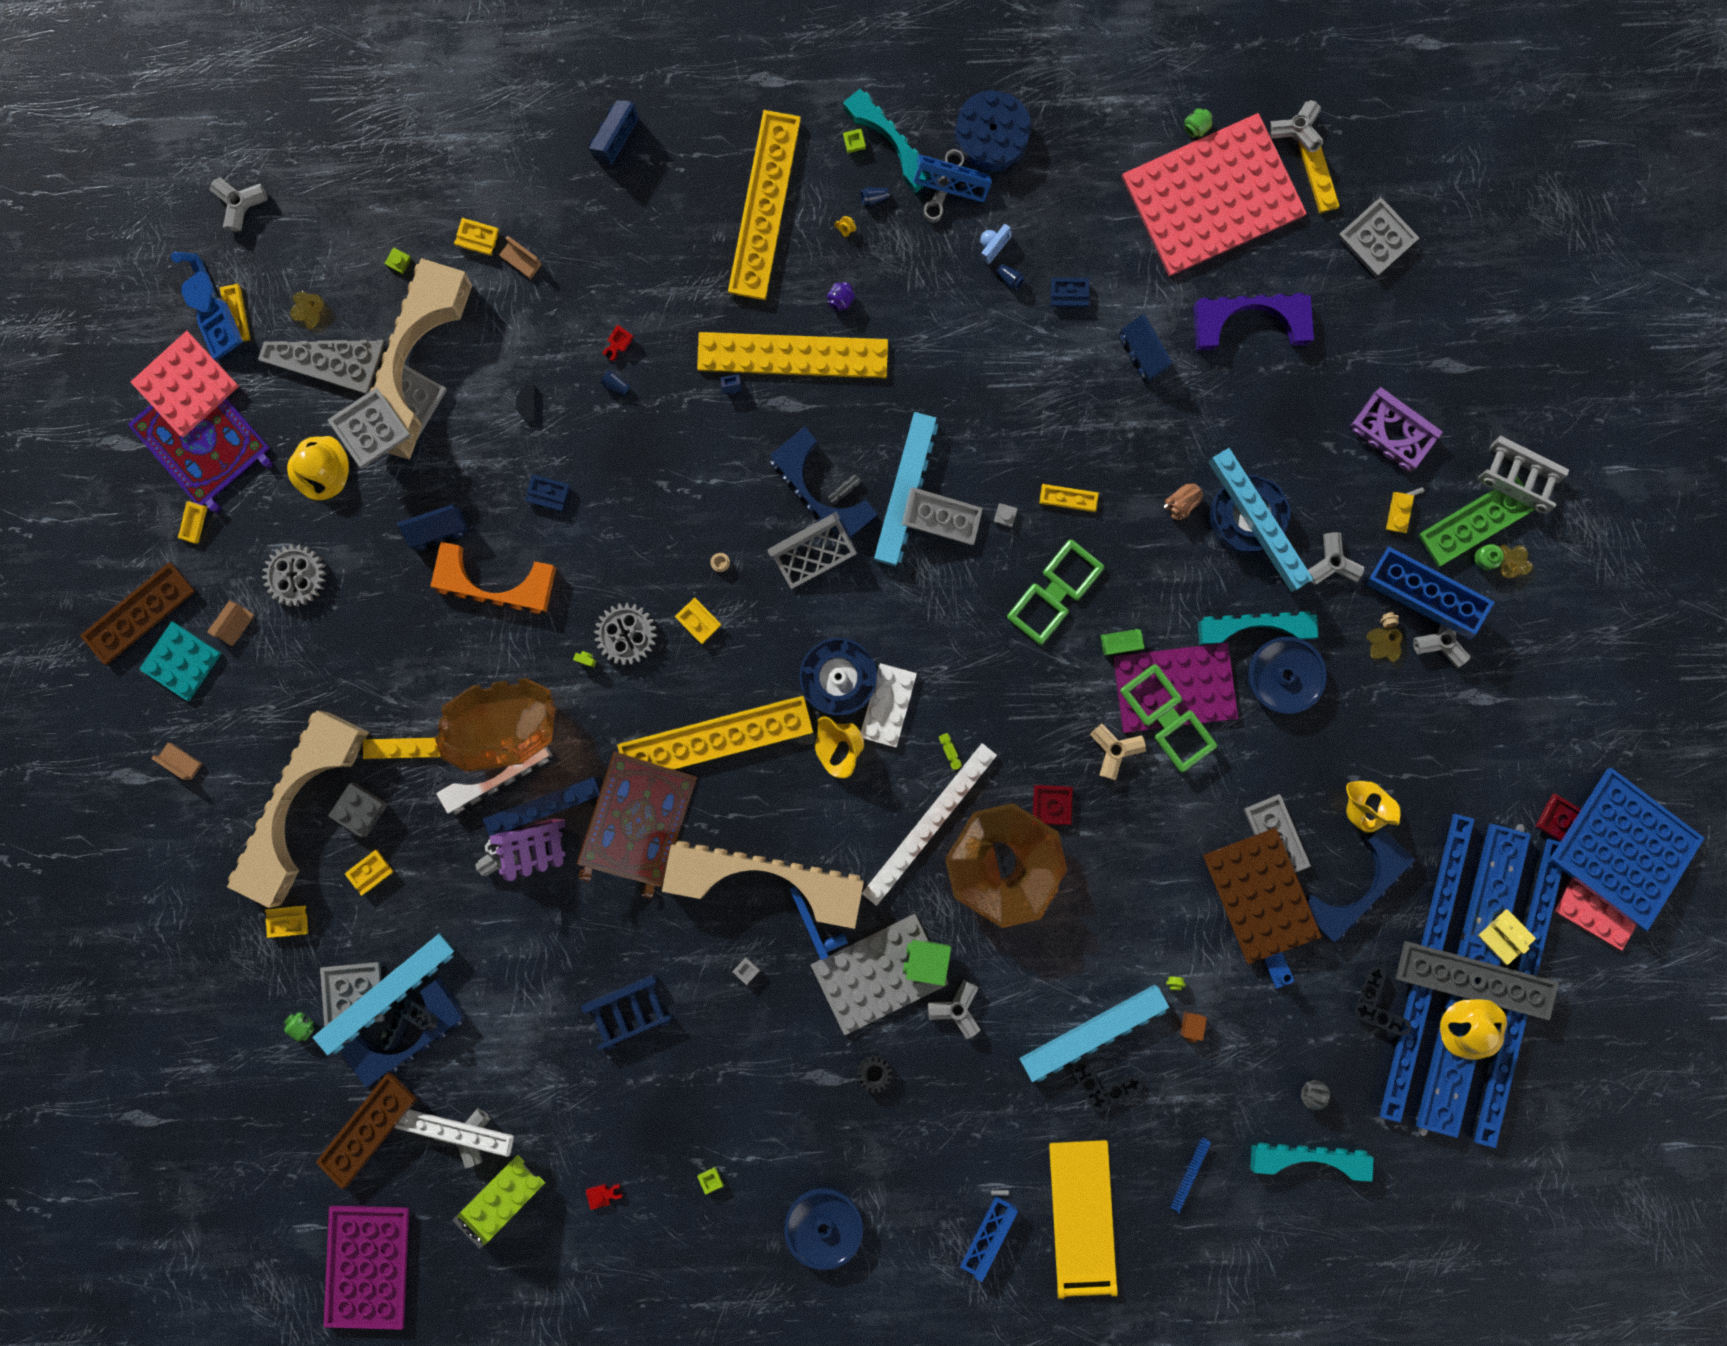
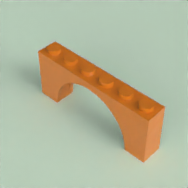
M440 542L431 587L435 588L437 593L447 595L448 592H453L455 597L466 599V595L472 596L473 600L478 602H485V599L491 600L493 605L503 606L504 603L510 604V608L522 610V607L529 608V612L540 614L541 611L547 612L556 572L555 566L534 561L531 572L520 585L506 592L489 593L477 588L468 578L463 565L464 548Z

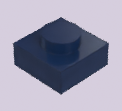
M739 374L720 377L723 394H733L737 391H742Z

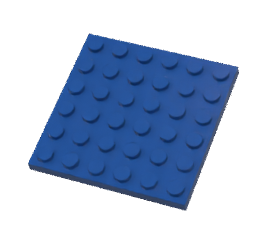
M1608 768L1549 861L1644 932L1648 931L1703 842L1704 837L1614 769Z

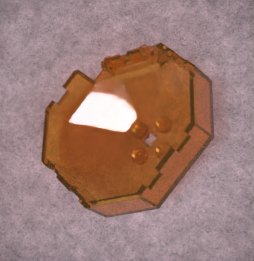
M527 678L518 679L519 684L508 685L507 681L492 683V688L482 689L481 685L471 686L442 706L443 717L439 719V734L435 738L441 758L465 772L523 764L552 743L556 706L551 690Z
M1014 803L974 811L945 857L953 897L1001 928L1041 919L1049 903L1058 892L1057 886L1067 872L1059 833ZM995 841L1008 844L1016 855L1014 871L1009 877L1002 880L993 846Z

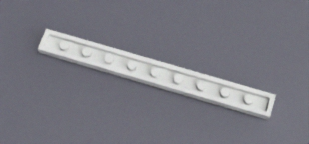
M981 743L862 892L866 898L876 906L879 904L997 756L994 752Z

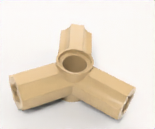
M1102 723L1090 734L1106 752L1099 774L1105 778L1116 780L1122 757L1146 752L1142 735L1118 741ZM1113 745H1118L1120 748V753L1117 756L1111 752Z

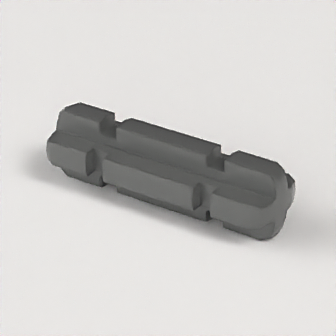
M853 475L849 478V481L844 482L838 487L835 493H831L828 496V500L831 504L835 505L839 502L840 498L842 499L851 492L854 486H858L861 480L857 475Z

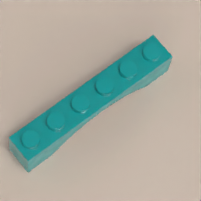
M859 89L843 102V110L855 124L874 129L892 144L901 161L903 181L916 194L924 187L913 183L918 168L916 162L919 155L918 151L911 149L906 137L896 131L895 124L891 120L888 121L884 117L883 110L872 103L871 96ZM922 170L919 179L927 180L932 176L930 172Z
M1307 611L1298 612L1299 615L1291 616V613L1288 612L1279 613L1280 616L1272 617V614L1269 613L1260 614L1259 618H1253V615L1250 614L1241 615L1240 619H1234V616L1231 615L1222 616L1221 620H1215L1213 616L1203 617V620L1198 622L1199 645L1220 644L1235 632L1251 627L1275 629L1289 637L1302 640L1318 638L1317 614L1310 615V612Z
M1258 1143V1146L1252 1145L1250 1169L1254 1173L1276 1174L1281 1169L1292 1164L1315 1161L1338 1168L1352 1180L1372 1181L1374 1158L1364 1150H1355V1153L1341 1148H1336V1151H1328V1148L1316 1147V1150H1311L1307 1146L1289 1148V1145L1277 1144V1147H1270V1144Z

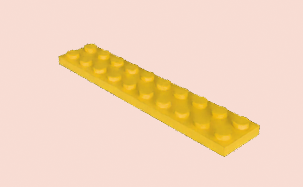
M763 110L728 294L766 300L801 121L800 116Z
M699 332L697 370L704 372L887 378L888 339Z
M804 696L620 743L617 746L621 754L674 770L811 734L813 730Z

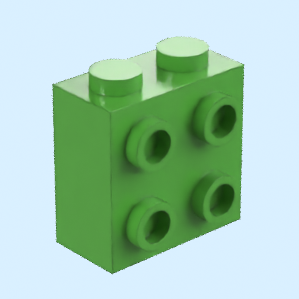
M912 939L911 943H907L906 954L909 955L908 963L904 962L902 974H906L907 980L945 986L951 946Z

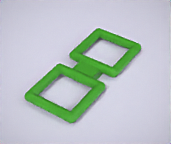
M1068 540L1043 571L1044 576L1052 581L1050 585L1044 590L1038 584H1032L1007 615L1008 620L1040 645L1044 644L1069 612L1060 601L1066 594L1074 600H1079L1104 570V565L1075 541ZM1071 549L1095 567L1077 591L1053 573L1054 569ZM1035 593L1059 611L1041 635L1017 617Z
M1153 664L1121 688V694L1146 726L1157 720L1163 727V730L1155 736V739L1180 772H1185L1217 748V743L1192 711H1187L1181 717L1173 707L1182 701V697L1158 665ZM1155 674L1172 699L1148 716L1130 691ZM1190 720L1208 745L1183 763L1165 738Z

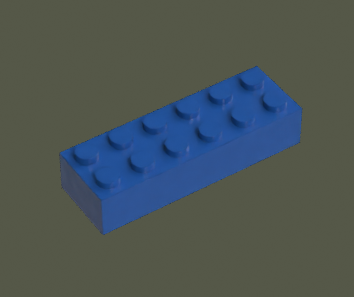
M1389 546L1366 584L1470 640L1477 634L1494 604V601Z

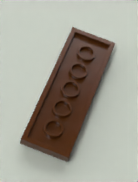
M168 562L80 636L104 665H108L196 591L172 562Z
M391 1072L387 1073L318 1158L316 1163L341 1189L346 1188L417 1098Z

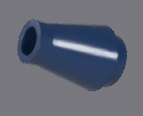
M865 187L860 191L861 202L863 205L871 206L882 200L889 199L888 188Z
M1001 264L996 271L1011 289L1018 290L1025 281V277L1022 276L1023 273L1004 264Z
M609 370L600 382L604 385V388L624 396L630 387L614 371L610 372Z

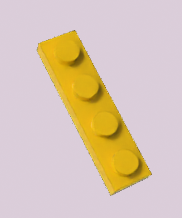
M1299 141V149L1319 214L1338 209L1339 203L1321 146L1317 151L1309 152Z
M442 738L363 740V759L442 757Z

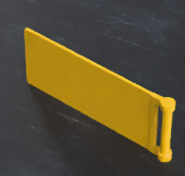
M1102 1140L1050 1143L1058 1299L1071 1296H1117L1108 1142ZM1110 1281V1286L1064 1289V1283Z

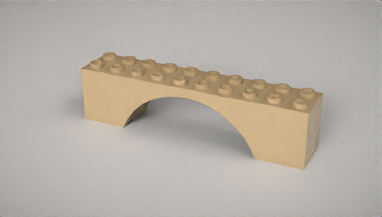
M422 258L420 263L415 266L413 282L411 281L408 285V296L402 302L401 315L395 321L396 328L394 334L390 335L389 348L383 354L381 370L377 371L375 386L370 390L371 392L375 388L379 389L411 435V437L386 453L409 460L422 423L408 408L403 395V365L414 344L425 333L443 323L461 319L472 288V284L464 271Z
M316 711L310 716L309 726L301 734L299 739L301 742L298 748L293 750L289 766L287 765L283 769V777L280 783H277L274 787V795L271 801L269 800L264 807L265 813L257 821L254 835L250 836L247 840V848L237 860L238 866L228 878V888L268 908L283 904L299 872V869L295 866L289 855L285 842V820L294 796L307 781L319 773L336 767H352L363 745V740L366 739L369 733L329 712Z
M683 841L676 842V844L670 847L662 892L701 899L716 882L728 875L747 870L767 871L789 880L805 895L813 909L817 922L855 929L864 880H861L859 875L849 874V877L841 876L842 872L830 870V873H824L822 868L811 866L809 870L804 869V865L792 863L791 866L784 865L785 861L773 859L772 862H767L765 857L753 856L752 859L747 858V854L735 852L734 855L727 854L728 850L716 848L715 851L708 850L709 847L704 845L689 847L690 843Z

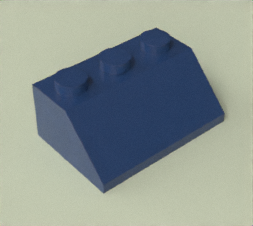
M617 100L614 105L610 106L606 120L600 123L598 134L589 143V150L594 157L609 165L613 164L639 119L634 103Z
M1145 314L1140 315L1121 329L1119 341L1123 347L1126 346L1128 349L1129 359L1132 363H1136L1138 367L1137 372L1141 379H1145L1147 383L1167 372L1173 362Z
M453 504L397 523L409 548L416 551L425 550L428 545L433 543L434 545H440V542L445 543V539L451 537L452 539L461 538L464 536L463 533L468 532L462 511Z

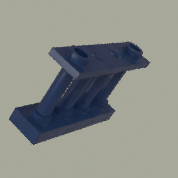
M655 974L581 1006L583 1013L589 1012L590 1015H593L603 1039V1043L597 1046L598 1050L604 1048L607 1051L616 1047L615 1043L656 1025L660 1028L670 1023L669 1020L673 1017L672 1013L664 1015L653 989L655 987L654 983L658 981ZM643 989L644 992L646 991L657 1017L656 1020L646 1023L635 996L637 995L636 991ZM624 996L629 1000L639 1024L638 1028L631 1031L628 1030L617 1004L619 1003L618 999ZM605 1004L611 1008L622 1034L612 1039L600 1014V1007Z

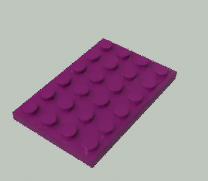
M1228 643L1113 657L1123 733L1163 728L1157 720L1146 726L1120 692L1122 687L1153 664L1159 666L1182 697V701L1173 707L1180 717L1187 711H1192L1201 723L1238 719ZM1155 674L1130 691L1148 716L1172 699ZM1188 720L1183 725H1190L1192 723Z
M334 1205L329 1207L324 1327L404 1328L409 1208Z

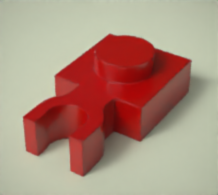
M617 325L607 339L611 345L605 348L602 354L607 356L608 352L612 351L613 355L610 359L615 361L618 356V350L624 352L635 336L620 325Z
M620 1183L613 1185L611 1189H607L606 1184L586 1189L590 1210L610 1205V1198H622V1193L619 1195L614 1193V1189L620 1188Z

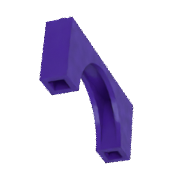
M1295 293L1293 296L1277 294L1274 297L1258 295L1255 298L1239 296L1236 299L1220 297L1217 300L1201 298L1193 306L1196 351L1215 350L1219 345V335L1224 322L1231 315L1247 309L1262 310L1277 318L1287 331L1290 346L1309 345L1314 340L1311 295H1304V293Z

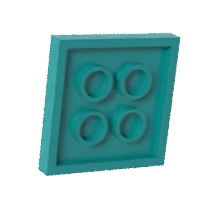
M171 622L139 670L186 701H190L222 653L177 623Z

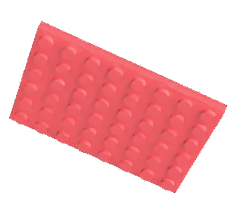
M1259 113L1122 174V179L1169 277L1307 214Z

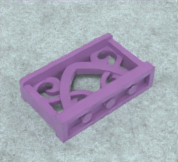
M1381 387L1374 392L1349 427L1352 429L1353 434L1363 437L1371 447L1380 449L1384 452L1383 455L1386 458L1395 460L1399 463L1400 468L1410 472L1417 468L1429 449L1443 433ZM1377 401L1379 403L1377 413L1368 412ZM1390 411L1394 414V417L1387 418L1384 415L1389 416L1388 412ZM1371 416L1376 418V421L1368 422L1372 425L1371 430L1363 425L1365 417ZM1402 419L1404 421L1403 432L1407 439L1388 440L1384 422L1393 423ZM1409 426L1415 429L1414 432H1410L1413 437L1408 432ZM1424 437L1428 438L1429 440L1421 449L1417 442ZM1411 444L1416 449V456L1413 459H1409L1404 455L1405 450L1409 451L1410 454L1412 453Z

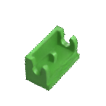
M1139 629L1100 635L1104 656L1144 649L1142 633Z

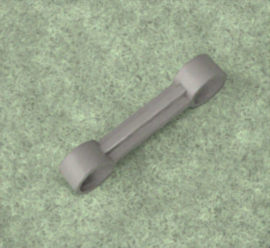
M952 149L947 152L945 162H948V157L956 155L961 159L959 166H963L964 156L961 151ZM942 176L939 184L944 185L950 181L948 177ZM936 189L932 201L926 203L924 217L928 222L934 223L941 219L943 213L942 204L947 192ZM930 206H935L940 210V214L936 217H930L926 210Z

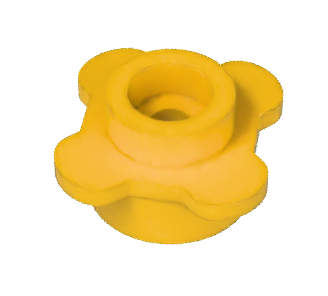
M843 216L840 221H836L834 224L835 228L839 229L845 237L849 236L850 232L856 230L853 219L848 216Z

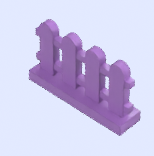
M550 819L490 836L491 844L499 845V849H496V852L500 855L502 869H499V873L503 874V878L506 881H513L516 878V870H519L522 876H529L532 873L533 865H535L537 871L543 872L548 867L547 861H550L554 867H560L563 864L565 851L561 849L560 837L563 836L559 829L566 827L565 819ZM546 841H547V843H548V850H549V855H547V856H546V849H545V842H546ZM529 846H532L533 860L530 858ZM514 850H516L518 864L516 865L513 855Z

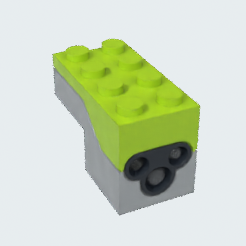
M519 1155L452 1220L479 1249L545 1183L539 1176L535 1177L523 1164L525 1161Z

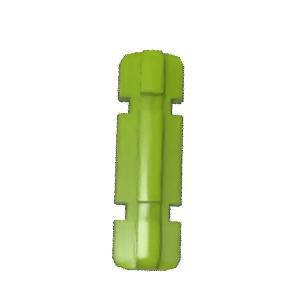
M945 733L939 736L941 744L944 745L945 754L948 760L951 761L952 769L961 768L962 764L960 759L958 760L957 758L958 755L953 743L950 742L949 734Z

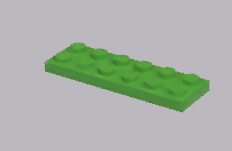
M1517 476L1514 483L1524 487ZM1493 489L1421 532L1418 536L1439 567L1535 509Z

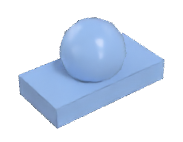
M1004 224L998 233L993 230H986L982 233L980 242L985 249L981 254L983 261L987 264L992 262L1012 237L1009 226Z

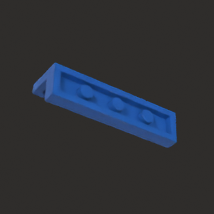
M918 155L916 161L918 168L913 183L976 201H985L992 183L989 174ZM922 170L930 172L932 176L927 180L919 179ZM944 176L948 177L950 182L940 185L936 179ZM962 181L966 183L967 187L958 190L954 184ZM977 186L984 187L981 196L973 194L971 189Z
M995 1196L960 1265V1268L974 1274L975 1279L983 1282L1018 1213L1016 1206ZM997 1203L1007 1207L1005 1213L996 1216L994 1211ZM996 1221V1231L987 1234L985 1228L987 1223ZM986 1238L988 1242L987 1249L978 1252L976 1246L978 1241ZM978 1256L979 1264L976 1270L966 1265L969 1258Z

